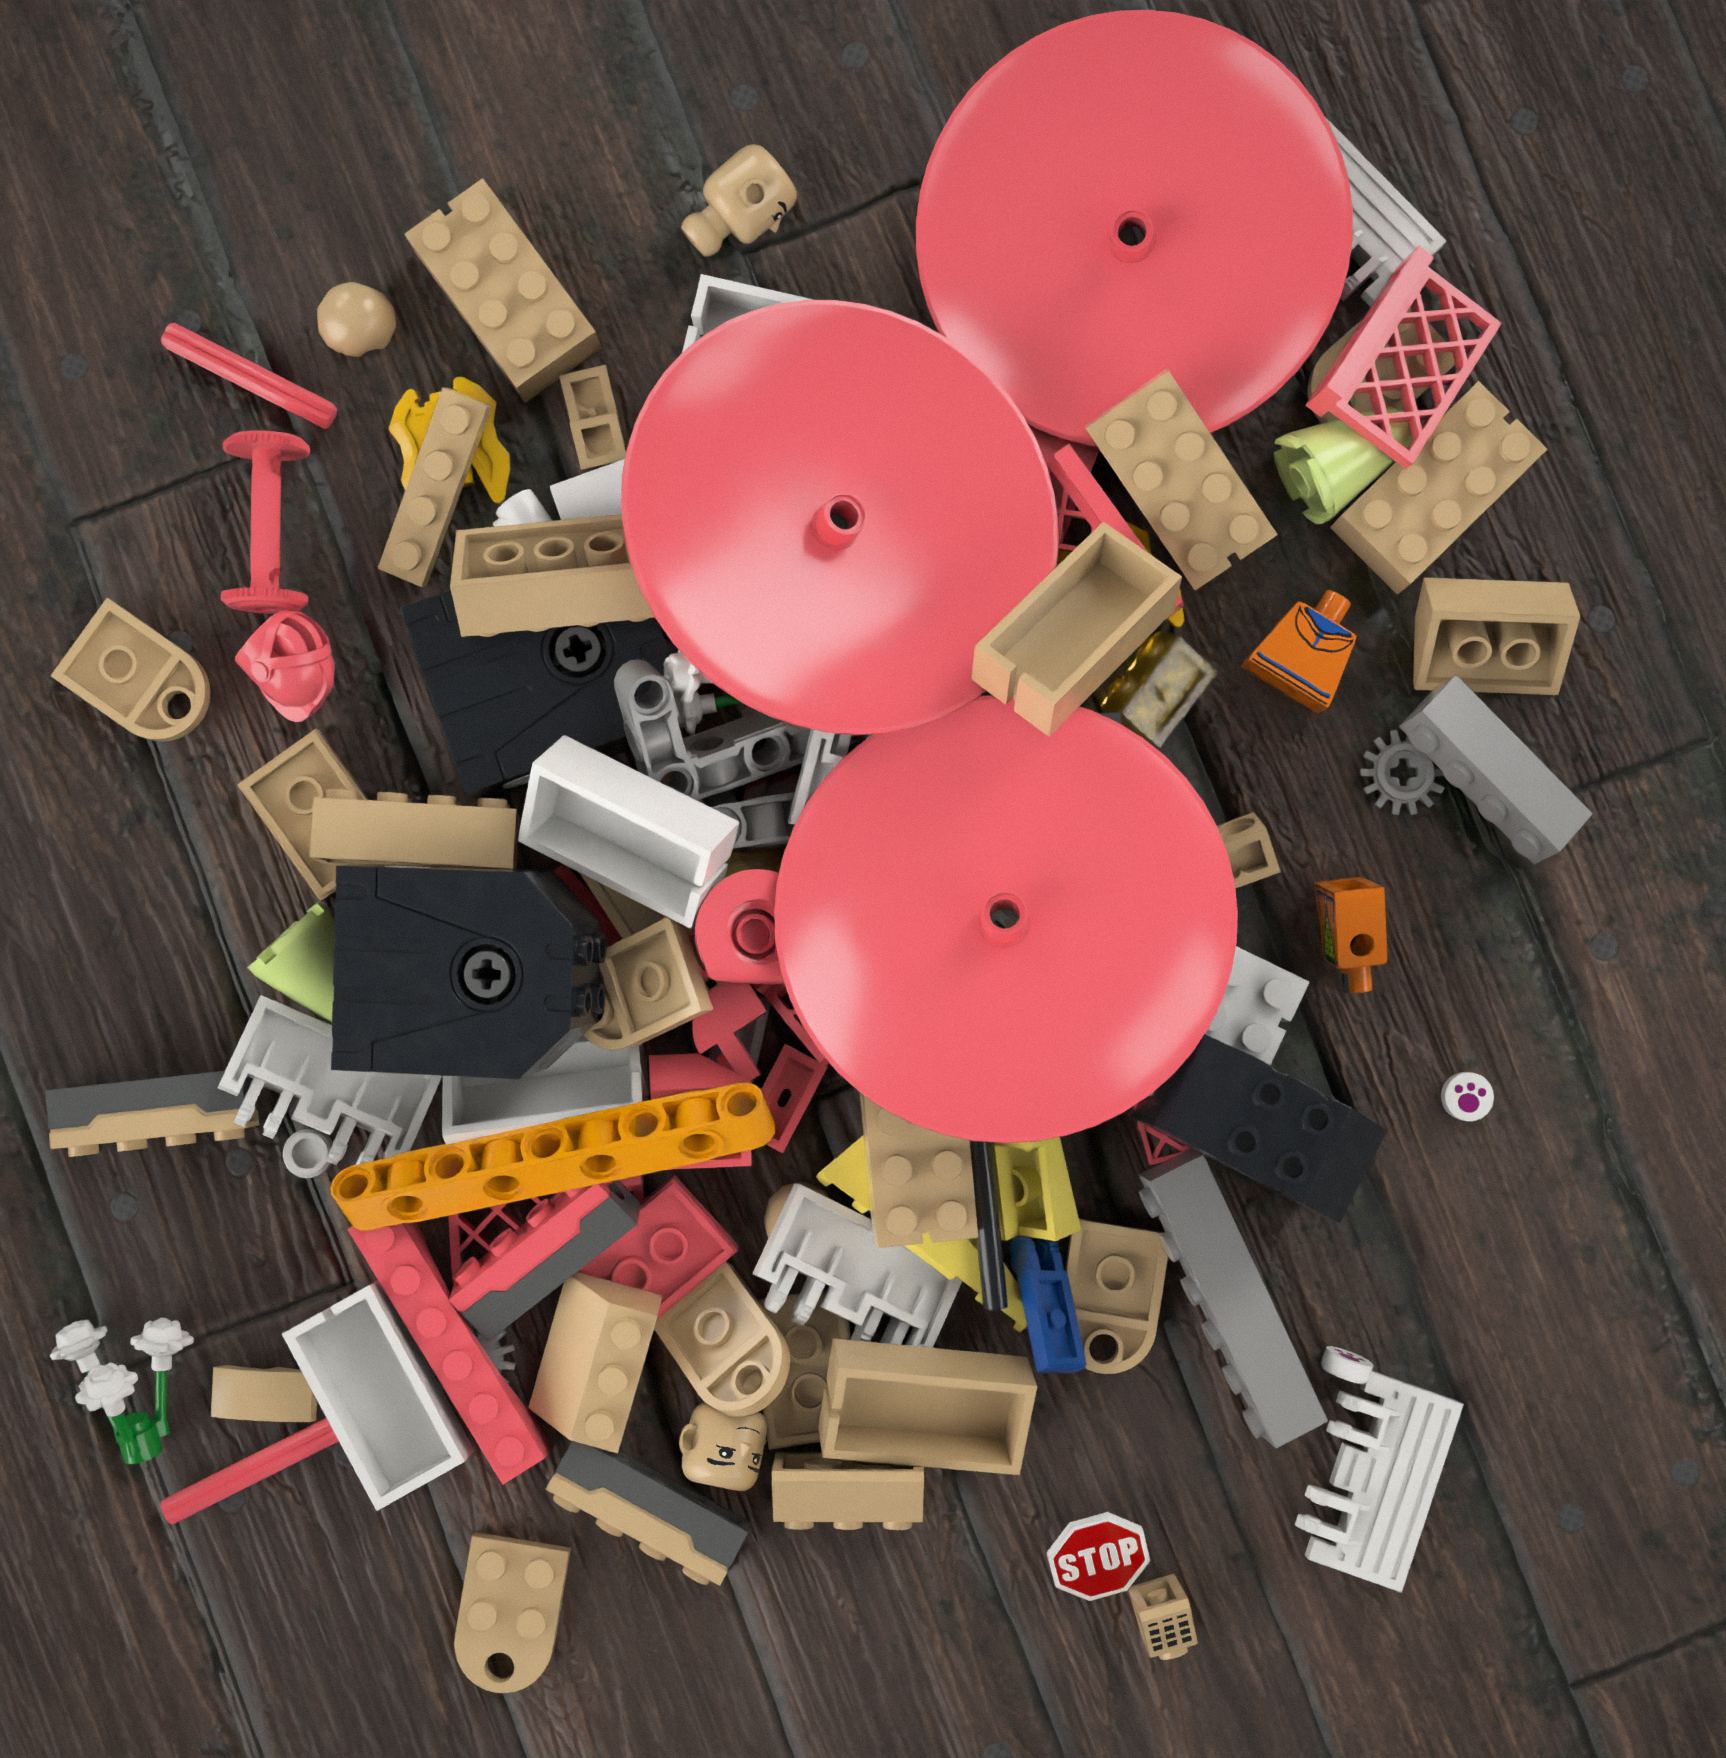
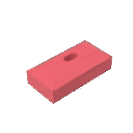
M784 1044L761 1089L776 1125L775 1134L766 1145L781 1153H784L828 1066H823L816 1059L787 1044ZM789 1089L791 1097L784 1107L779 1106L778 1099L783 1090Z

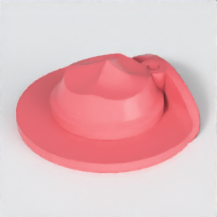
M750 869L734 873L716 884L704 898L696 917L695 941L699 956L705 965L708 975L713 980L736 983L785 984L780 970L775 942L774 908L778 872Z

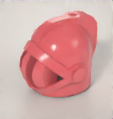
M289 608L280 610L268 618L250 636L235 656L234 661L258 685L266 699L281 715L293 722H301L314 715L322 707L334 685L335 661L331 655L332 650L328 636L325 635L322 627L312 618L302 612Z

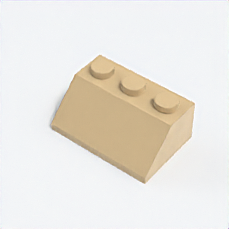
M1423 578L1415 614L1414 689L1434 690L1454 675H1457L1473 692L1558 695L1580 620V614L1569 583Z
M576 1272L563 1283L528 1408L569 1440L618 1453L663 1295Z
M822 1452L775 1453L772 1467L773 1522H784V1527L787 1529L804 1530L813 1528L814 1522H833V1527L836 1529L855 1530L862 1528L863 1522H883V1528L906 1530L912 1528V1522H923L924 1467L823 1458Z

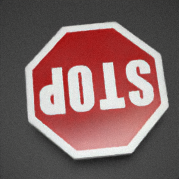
M1109 1512L1069 1522L1047 1551L1055 1587L1088 1601L1127 1591L1150 1562L1142 1526Z

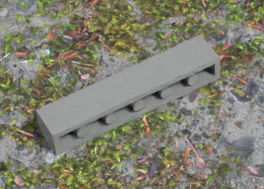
M1189 1149L1139 1174L1145 1187L1139 1191L1140 1198L1152 1218L1158 1216L1166 1232L1160 1235L1162 1245L1173 1262L1179 1260L1186 1274V1277L1180 1280L1181 1285L1193 1306L1200 1304L1207 1319L1206 1322L1201 1324L1203 1332L1215 1351L1221 1349L1228 1365L1222 1367L1223 1374L1232 1391L1236 1395L1241 1393L1248 1406V1409L1242 1413L1254 1437L1257 1439L1262 1436L1272 1446L1278 1448L1328 1422L1204 1155Z

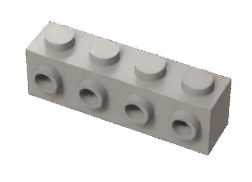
M1454 675L1432 690L1399 726L1409 736L1412 745L1420 752L1425 753L1443 771L1448 782L1460 788L1478 807L1480 814L1486 820L1494 823L1512 841L1515 850L1524 857H1527L1533 864L1559 853L1593 814L1457 675Z

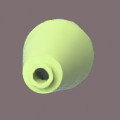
M1390 405L1385 406L1387 414L1405 412L1404 410L1398 411ZM1370 410L1360 414L1370 416L1374 415V411ZM1340 419L1286 433L1277 438L1274 443L1281 445V449L1274 452V460L1287 493L1293 501L1300 497L1304 500L1309 509L1302 513L1315 524H1323L1332 519L1395 462ZM1408 422L1391 423L1390 428L1393 439L1408 449L1412 442Z
M318 901L306 911L307 914L300 921H295L247 968L254 976L332 1025V1003L334 1001L333 962L335 950L334 918L329 910Z

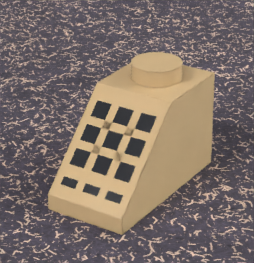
M1175 1574L1130 1586L1128 1589L1143 1643L1150 1658L1159 1656L1161 1660L1174 1659L1188 1652L1187 1647L1198 1644L1191 1607Z

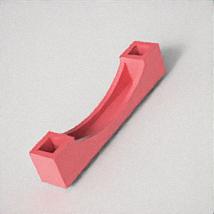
M416 1222L401 1223L362 1231L353 1226L348 1228L347 1230L502 1485L545 1459L553 1448L552 1444L532 1411L523 1404L494 1365L462 1315V1312L458 1311L448 1301L450 1291L425 1242L426 1237Z

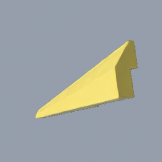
M861 1136L815 1177L824 1186L827 1187L833 1183L853 1198L854 1201L851 1206L863 1214L868 1210L870 1211L864 1136ZM922 1233L923 1244L904 1245L949 1280L958 1277L978 1292L975 1299L983 1305L976 1238L933 1242L927 1233ZM1004 1263L1008 1307L1001 1309V1311L1016 1321L1013 1328L1021 1332L1027 1327L1020 1287Z
M1060 1137L1036 1142H991L1001 1240L1007 1241L1020 1235L1058 1241L1081 1230Z

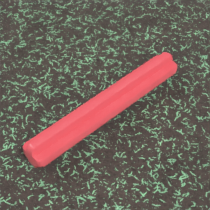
M170 323L161 337V343L166 349L323 429L329 428L337 415L338 409L332 402L176 323Z
M324 1418L162 1500L160 1504L161 1510L167 1522L175 1524L339 1442L327 1418Z

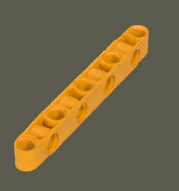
M749 1082L736 1083L572 1116L448 1145L441 1144L400 1153L390 1158L353 1165L336 1175L330 1190L332 1197L354 1228L361 1231L372 1230L401 1223L430 1220L701 1163L719 1156L753 1150L764 1146L771 1140L775 1134L776 1125L761 1089Z

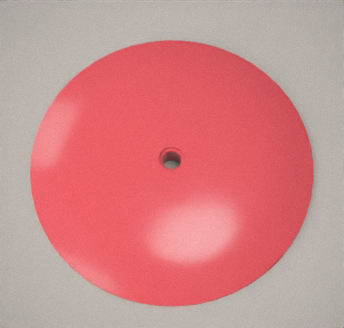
M1156 10L1114 11L1090 15L1061 24L1025 42L992 66L967 92L952 112L939 135L926 167L919 194L916 217V254L919 277L927 307L938 333L966 351L994 377L1013 400L1028 425L1057 438L1093 447L1098 446L1085 426L1165 369L1169 370L1210 433L1232 424L1272 397L1299 370L1313 352L1328 327L1341 297L1349 268L1353 240V208L1350 184L1343 156L1331 126L1317 102L1300 80L1273 55L1255 42L1231 29L1205 19L1176 12ZM1135 226L1144 232L1145 238L1138 245L1130 246L1120 240L1119 233L1126 227Z
M802 300L756 309L721 324L683 351L662 374L649 393L635 421L626 449L621 484L623 532L631 566L640 590L654 617L680 652L716 686L743 704L769 717L798 727L826 733L849 735L884 734L911 729L938 720L964 707L986 691L971 679L975 645L1056 568L1058 518L1055 495L1048 468L1038 442L1024 416L994 377L966 351L925 325L889 310L838 300ZM830 514H838L843 517L847 522L848 529L837 527L832 522Z
M982 695L964 707L938 720L911 729L871 735L848 753L823 779L800 814L783 854L776 886L774 908L775 942L780 970L786 989L804 1029L833 1068L862 1095L886 1111L914 1125L943 1135L971 1141L993 1143L1036 1142L1063 1137L1089 1129L1124 1113L1150 1096L1165 1083L1193 1053L1210 1027L1222 1002L1231 975L1237 943L1238 910L1236 890L1228 853L1218 827L1205 803L1187 778L1173 763L1144 738L1120 723L1080 706L1048 737L1014 711V699L1005 705L993 695ZM1006 909L1014 912L1019 920L1014 926L1004 929L994 925L990 918L996 911Z

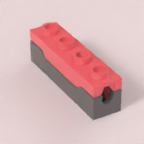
M619 1180L567 1190L552 1202L548 1199L542 1200L528 1213L526 1223L515 1231L511 1228L504 1230L489 1246L490 1251L479 1260L475 1257L469 1258L455 1271L452 1277L455 1282L448 1301L458 1311L462 1312V1315L487 1341H490L634 1228L638 1223L641 1203Z

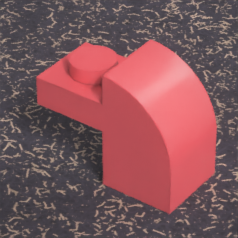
M722 981L708 991L714 1010L693 1019L692 1032L694 1042L700 1054L718 1045L722 1053L715 1057L718 1064L753 1080L762 1073L736 1032L766 1014L768 1010L751 983Z

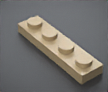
M442 387L378 569L417 586H427L492 406L448 387Z

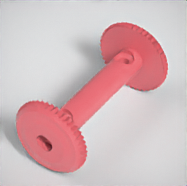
M260 430L234 433L224 440L223 450L228 454L235 455V457L250 459L253 464L251 475L250 588H234L222 591L221 600L229 608L246 612L270 614L288 608L299 611L308 604V595L279 588L281 534L280 467L281 461L307 458L310 455V446L302 438L288 433Z

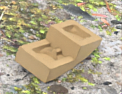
M607 365L559 375L581 470L625 459L626 447Z
M231 1365L213 1367L211 1417L271 1422L316 1421L317 1399L301 1369L284 1367L258 1369Z

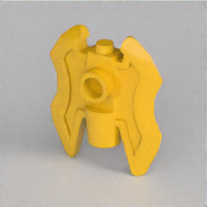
M456 377L453 381L454 390L492 406L472 464L493 502L499 504L505 499L510 473V458L508 451L498 440L494 426L497 402L480 385L464 377ZM408 389L395 406L388 430L401 447L404 460L401 482L405 490L441 392L430 394V401L425 402L424 407L420 408L418 405L420 401L419 395L414 389ZM470 466L463 488L474 484L472 466Z

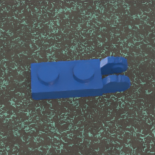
M1026 1236L1015 1237V1240H1012V1244H1010L1009 1256H1011L1012 1270L1019 1275L1017 1277L1037 1373H1076L1086 1368L1085 1365L1087 1363L1067 1271H1064L1057 1242L1039 1239L1035 1241L1034 1245V1241Z

